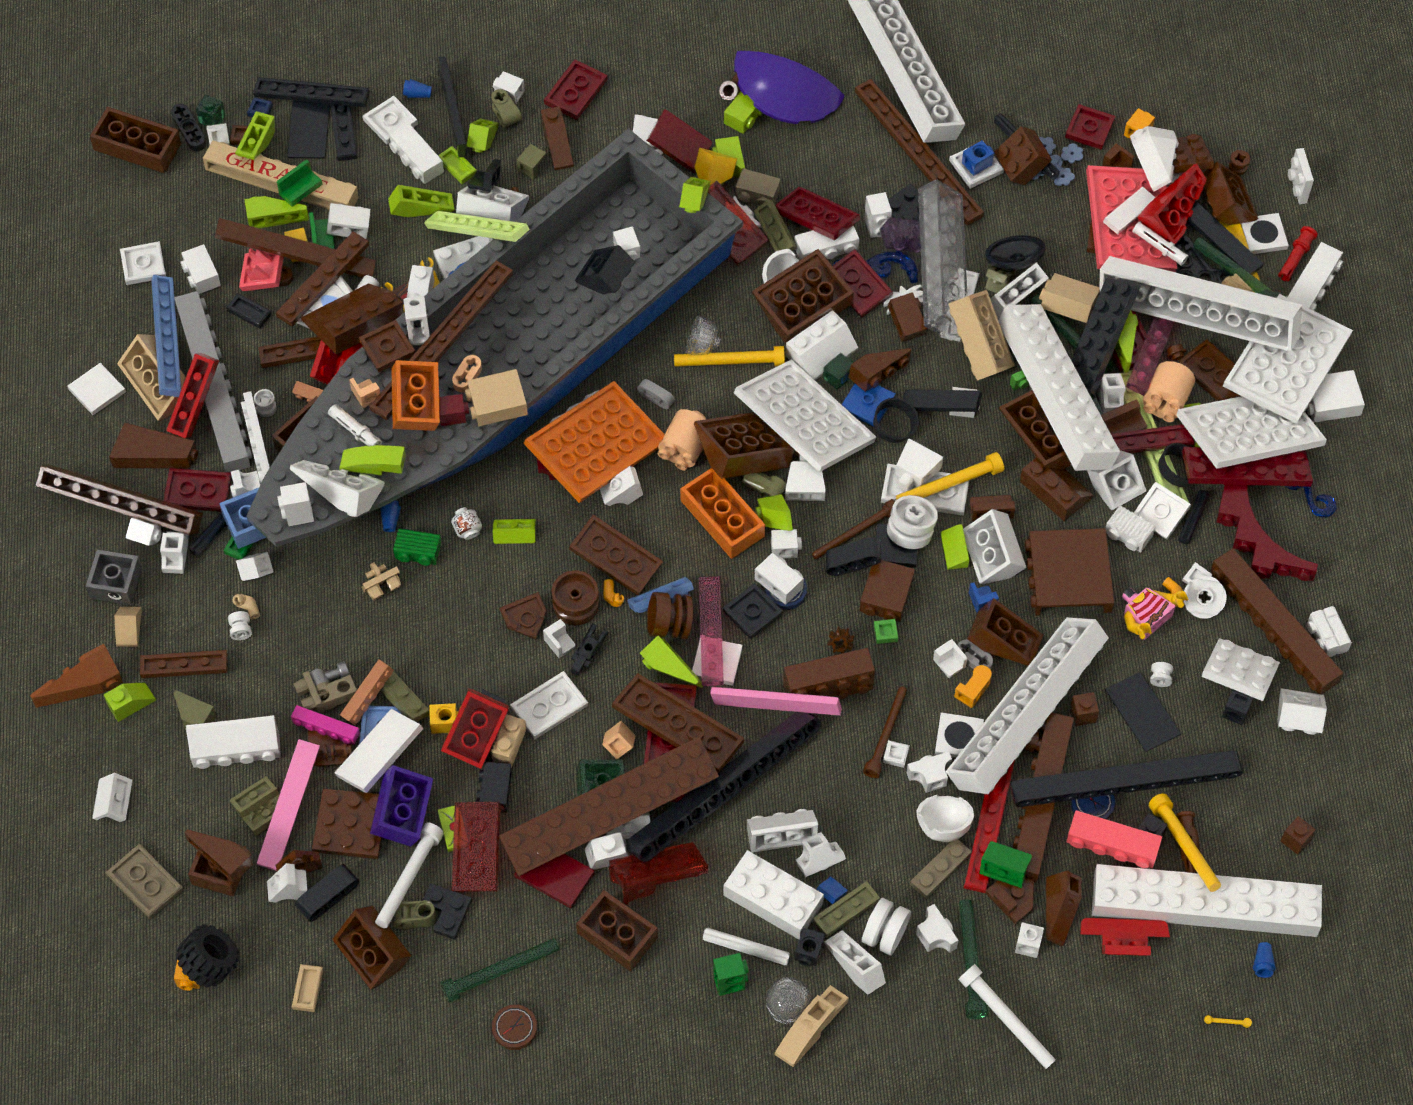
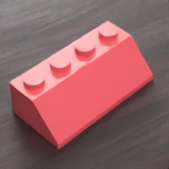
M1076 810L1067 843H1070L1075 848L1090 849L1098 855L1106 854L1113 856L1121 862L1129 861L1135 863L1138 867L1153 869L1162 836Z

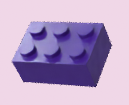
M392 765L383 776L370 834L410 847L420 839L433 778Z

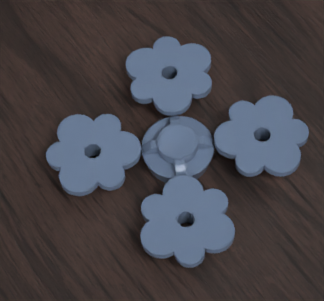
M1040 137L1041 142L1052 159L1051 163L1060 171L1059 177L1054 180V184L1057 186H1068L1070 181L1075 179V175L1071 173L1070 168L1064 169L1061 167L1062 160L1069 163L1081 161L1083 159V149L1072 143L1062 149L1061 157L1051 155L1056 148L1051 137H1046L1045 139ZM1041 170L1032 179H1038L1039 176H1044L1045 173Z

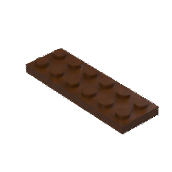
M639 673L636 674L612 702V708L675 747L700 737L717 773H720L744 743L742 736Z

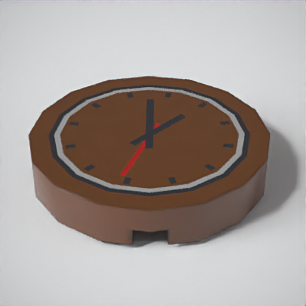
M508 1005L501 1008L495 1014L492 1021V1034L499 1045L509 1050H520L527 1047L536 1036L537 1020L527 1007Z

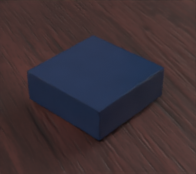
M254 97L247 114L249 117H253L257 111L269 115L273 103Z

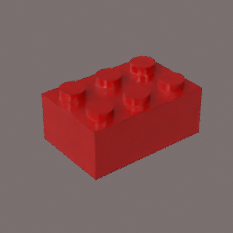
M469 688L441 751L481 769L507 714L509 705Z

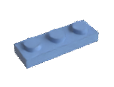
M684 577L630 598L627 601L629 607L635 613H642L648 610L650 596L653 592L668 593L671 599L674 594H680L682 597V595L688 594L694 588L692 582Z

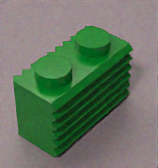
M399 528L393 549L394 556L401 562L416 561L424 566L436 565L441 547L440 534Z

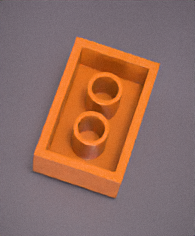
M395 361L392 367L393 429L435 431L440 423L438 362Z

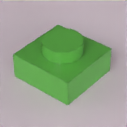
M1022 370L1011 376L1010 386L1013 391L1019 388L1024 389L1030 385Z
M895 619L874 621L877 644L898 642Z

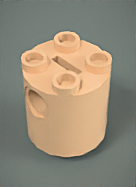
M1166 361L1160 363L1151 379L1148 391L1144 395V411L1163 418L1166 422H1173L1175 418H1178L1176 416L1178 409L1184 408L1194 387L1195 376L1188 367L1177 362Z
M687 409L677 411L663 440L659 443L658 456L675 463V466L683 471L687 467H693L703 451L694 422L705 420L706 417L698 411Z

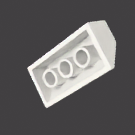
M274 716L186 725L190 759L194 768L205 769L213 765L229 766L232 763L239 762L249 764L257 760L273 761L275 758H281L280 736Z

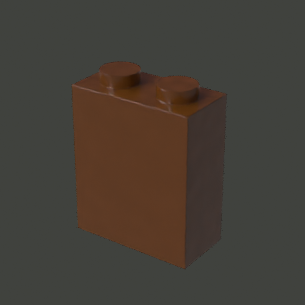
M883 560L879 564L871 566L860 601L859 611L868 616L875 615L886 620L895 619V621L901 622L914 580L915 569Z

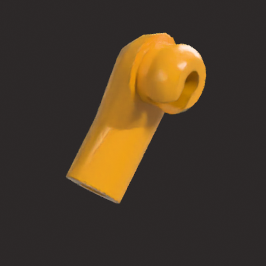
M1170 577L1166 578L1162 583L1171 594L1183 591Z
M604 580V600L613 607H620L624 602V596L622 594L619 596V593L614 592L613 580Z

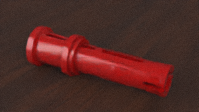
M1309 226L1301 228L1300 236L1293 242L1292 252L1278 273V277L1282 276L1281 280L1290 281L1301 258L1309 252L1312 241L1318 236L1316 230Z

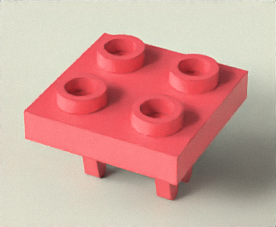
M250 248L249 253H245L239 288L242 291L279 287L284 257L257 249L254 251Z

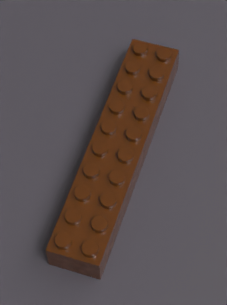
M697 737L498 837L517 876H520L716 779L719 775L700 737Z

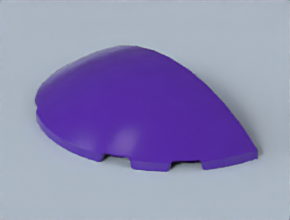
M737 51L734 72H737L738 86L744 96L748 95L754 101L755 108L773 119L791 124H798L800 121L818 122L823 120L829 113H834L843 101L845 95L835 85L819 73L798 62L763 52Z

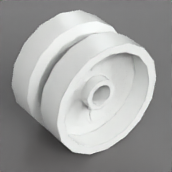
M909 495L897 499L893 504L891 516L887 524V534L890 539L897 545L908 549H918L928 545L938 519V512L935 506L919 496Z
M881 898L869 917L862 942L874 947L880 941V951L891 956L906 930L911 911L899 906L892 914L893 902Z

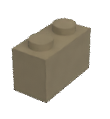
M743 168L736 184L735 196L743 202H751L759 206L770 199L775 205L780 192L781 179Z

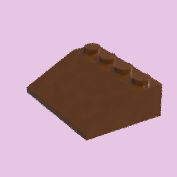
M819 249L752 291L768 320L785 344L833 310L838 314L851 306L854 301V292Z
M368 283L301 317V320L337 355L360 343L358 337L384 326L403 314V302L392 291Z
M755 412L694 422L708 462L721 479L789 467L795 449Z

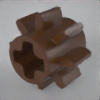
M838 626L836 632L830 631L829 637L831 639L828 640L827 645H832L833 653L837 651L843 654L846 649L852 650L853 644L851 642L854 641L855 636H850L849 628L845 630Z

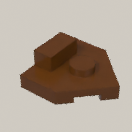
M539 592L499 608L507 629L533 639L537 638L547 613Z
M293 850L275 865L278 871L286 863L294 864L295 869L306 870V873L323 868L319 852Z
M1025 879L1022 888L998 880L985 893L1016 925L1033 910L1034 879Z

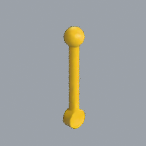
M1210 1015L1204 1017L1206 1024H1211L1212 1022L1239 1024L1245 1028H1249L1252 1025L1250 1018L1234 1020L1212 1018Z

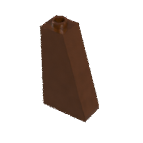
M124 423L109 458L113 468L190 469L192 462L197 460L198 450L193 440Z

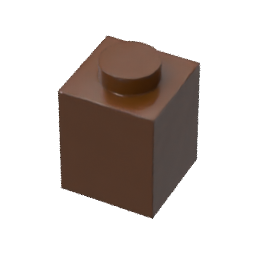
M1094 692L1073 695L1070 709L1075 726L1096 723L1099 709Z
M1298 816L1284 831L1280 842L1299 855L1312 840L1316 829Z

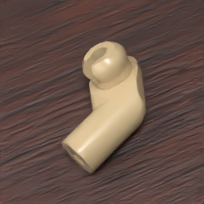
M244 594L234 595L232 599L233 604L247 610L250 619L260 617V612L253 597Z

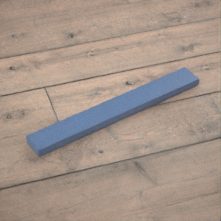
M153 275L151 281L159 395L179 397L181 379L173 278Z

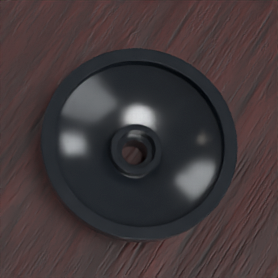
M1027 235L1010 236L992 243L986 249L985 256L987 262L996 268L1016 271L1037 263L1044 256L1046 248L1045 243L1037 237Z

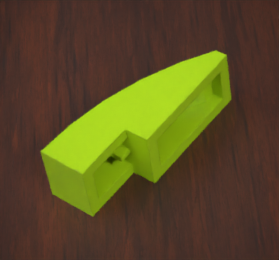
M375 445L343 450L339 469L374 475H382V472L402 474L406 458L405 447Z

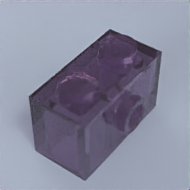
M889 217L879 229L886 249L919 253L929 241L922 221Z

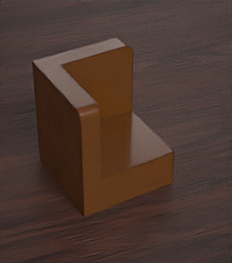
M1116 143L1104 155L1102 166L1133 168L1135 156Z

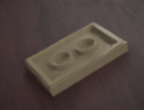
M140 843L105 872L107 877L149 919L184 890Z

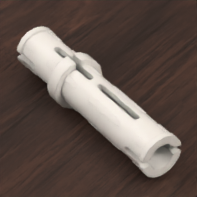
M1140 221L1135 225L1132 232L1161 251L1163 256L1170 257L1180 266L1186 262L1188 255L1175 247L1173 242L1169 243ZM1145 233L1149 234L1151 237H1153L1159 242H1156L1155 240L1147 236Z
M335 404L329 409L328 415L350 431L357 441H362L367 446L382 444V440L372 434L367 426L361 425L339 405Z

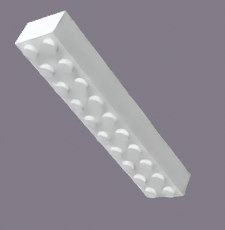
M848 0L923 142L957 140L965 126V122L899 1Z
M1109 256L1100 268L1099 293L1106 278L1134 281L1141 285L1131 308L1132 311L1287 351H1292L1300 338L1302 304Z
M1041 304L1006 305L998 320L1002 332L1074 470L1111 469L1120 454V450Z
M1066 617L946 770L947 775L959 790L989 794L994 789L999 779L1007 772L1013 761L1018 758L1019 753L1031 741L1036 731L1042 727L1050 713L1055 710L1060 700L1068 693L1070 687L1079 679L1081 673L1108 640V636L1096 619Z
M1097 864L1093 881L1092 916L1163 920L1166 923L1317 937L1322 921V885L1216 875L1221 883V887L1217 891L1210 892L1198 873Z

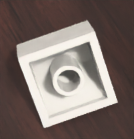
M1120 451L1111 469L1087 470L1094 489L1111 510L1146 492L1133 454Z
M1281 688L1277 718L1278 726L1286 731L1297 729L1312 735L1322 733L1327 711L1324 695Z

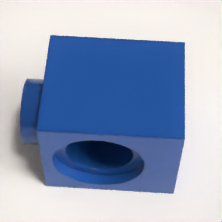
M981 140L963 151L962 164L975 176L993 165V149Z

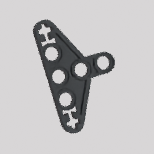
M1182 236L1175 244V247L1181 250V245L1179 244H1183L1185 247L1183 253L1188 255L1187 261L1189 262L1185 266H1180L1177 263L1175 273L1199 279L1201 276H1208L1211 282L1219 284L1223 282L1220 279L1221 276H1234L1233 271L1229 269H1211L1189 237Z

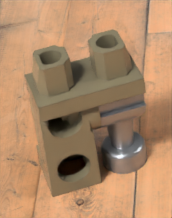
M344 661L338 663L337 668L324 672L321 669H315L310 673L309 671L302 673L304 678L293 683L298 696L310 692V697L300 700L303 708L312 711L317 710L320 714L324 713L325 710L333 709L337 705L350 701L357 691ZM341 676V679H338V680L333 681V682L330 683V681H332V680H334V679H336V678H338V677Z

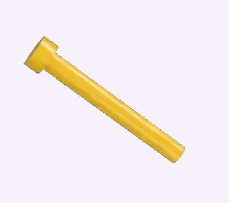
M774 346V350L674 354L675 367L774 363L775 367L785 363L784 346Z
M995 452L987 455L986 461L898 494L895 498L897 500L909 495L925 498L989 472L992 475L1004 471V464L1000 455Z
M1167 794L1156 795L1150 800L1148 805L1152 813L1156 817H1161L1164 823L1167 824L1168 829L1209 891H1217L1221 887V883L1172 811V801Z

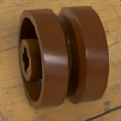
M578 570L567 571L554 581L551 590L554 613L559 620L561 619L566 624L576 626L585 624L595 617L599 609V592L597 583L591 575Z

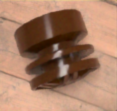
M653 592L650 596L647 611V630L649 636L664 638L669 629L671 638L679 636L680 639H687L693 622L692 597L687 594L682 595V597L680 594H674L671 601L668 593Z

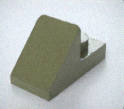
M992 266L986 274V277L989 278L985 288L998 293L1011 282L1016 271L999 269Z

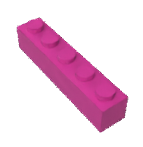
M296 705L291 715L292 722L295 725L304 726L310 731L315 730L321 735L326 734L332 739H339L347 744L354 745L360 734L358 727Z

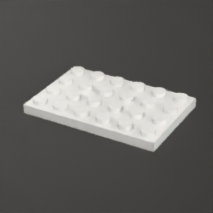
M1281 294L1277 297L1278 299L1297 303ZM1302 305L1300 338L1292 351L1249 341L1224 381L1223 387L1297 424L1350 338L1353 330Z
M792 359L736 387L734 391L738 398L819 472L875 442L876 436Z
M1243 396L1178 409L1176 415L1216 469L1325 446L1327 440L1305 412L1296 424Z

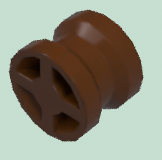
M1243 150L1234 151L1230 157L1229 169L1237 175L1245 174L1249 167L1250 155Z

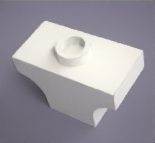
M1121 373L1104 374L1096 393L1103 414L1124 405L1126 387Z
M631 466L617 474L610 483L600 489L604 504L608 506L616 503L629 505L643 495L636 469Z
M239 470L231 471L234 485H231L230 488L233 498L260 487L257 471L242 473Z
M182 532L163 533L160 549L163 573L184 574L189 541L188 534Z
M945 752L936 756L928 755L919 761L909 763L907 766L909 781L915 780L920 782L926 793L946 787L948 780L946 770L952 762L950 753Z
M822 832L801 841L803 853L796 859V862L804 876L807 877L818 871L825 870L846 858L837 842L829 843Z
M286 863L267 881L268 901L277 903L285 899L297 900L307 891L306 870L295 869L294 864Z
M935 904L927 907L926 921L917 925L916 935L927 952L935 948H944L950 953L957 949L958 939L952 931L953 927L947 918H943Z

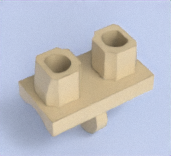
M374 562L371 563V571L365 573L367 579L373 576L375 578L363 583L361 588L364 593L367 592L373 601L384 595L379 585L385 582L390 591L400 588L401 582L398 577L399 570L397 566L381 574V572L387 570L386 566L383 564L377 567Z

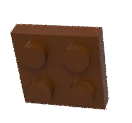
M396 320L358 337L360 344L378 373L392 367L396 360L404 361L415 354L414 348Z

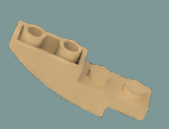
M831 985L821 996L817 995L790 1028L775 1051V1055L794 1067L820 1038L823 1029L848 1003L849 997Z

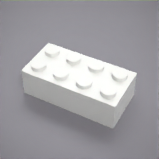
M748 850L725 882L723 896L797 939H800L803 927L808 928L813 921V917L816 916L823 905L824 898L823 893Z

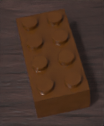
M110 107L106 108L90 135L95 151L161 173L166 172L182 144L178 129Z
M864 648L784 667L783 675L785 693L838 697V699H844L856 693L865 694L873 690L875 675L869 650Z

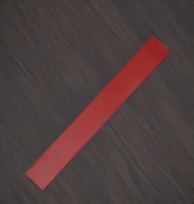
M1015 760L996 783L994 789L989 794L984 795L964 889L982 893L986 892L989 877L979 874L981 859L990 841L997 843Z

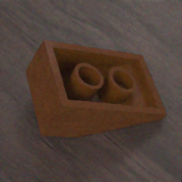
M993 598L979 609L967 639L984 652L1029 666L1036 656L1043 634Z

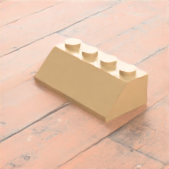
M987 290L949 303L950 314L955 320L957 333L962 339L964 352L970 360L971 371L977 380L1015 366Z
M137 334L117 364L156 419L162 421L173 414L179 397L159 395L155 335ZM180 370L181 390H182V387H183V384H184V381H185L186 377H185V375L182 373V371Z

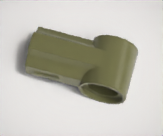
M761 472L744 475L742 480L744 486L760 493L762 498L780 495L786 489V483L777 476L769 477Z

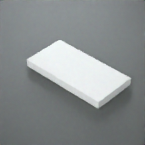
M887 464L881 503H885L890 499L896 501V495L916 488L911 484L904 491L897 486V482L900 479L895 475L897 465ZM937 472L927 483L951 473ZM969 481L924 499L932 503L937 512L964 516Z
M390 709L335 771L336 776L367 793L423 730L422 726Z

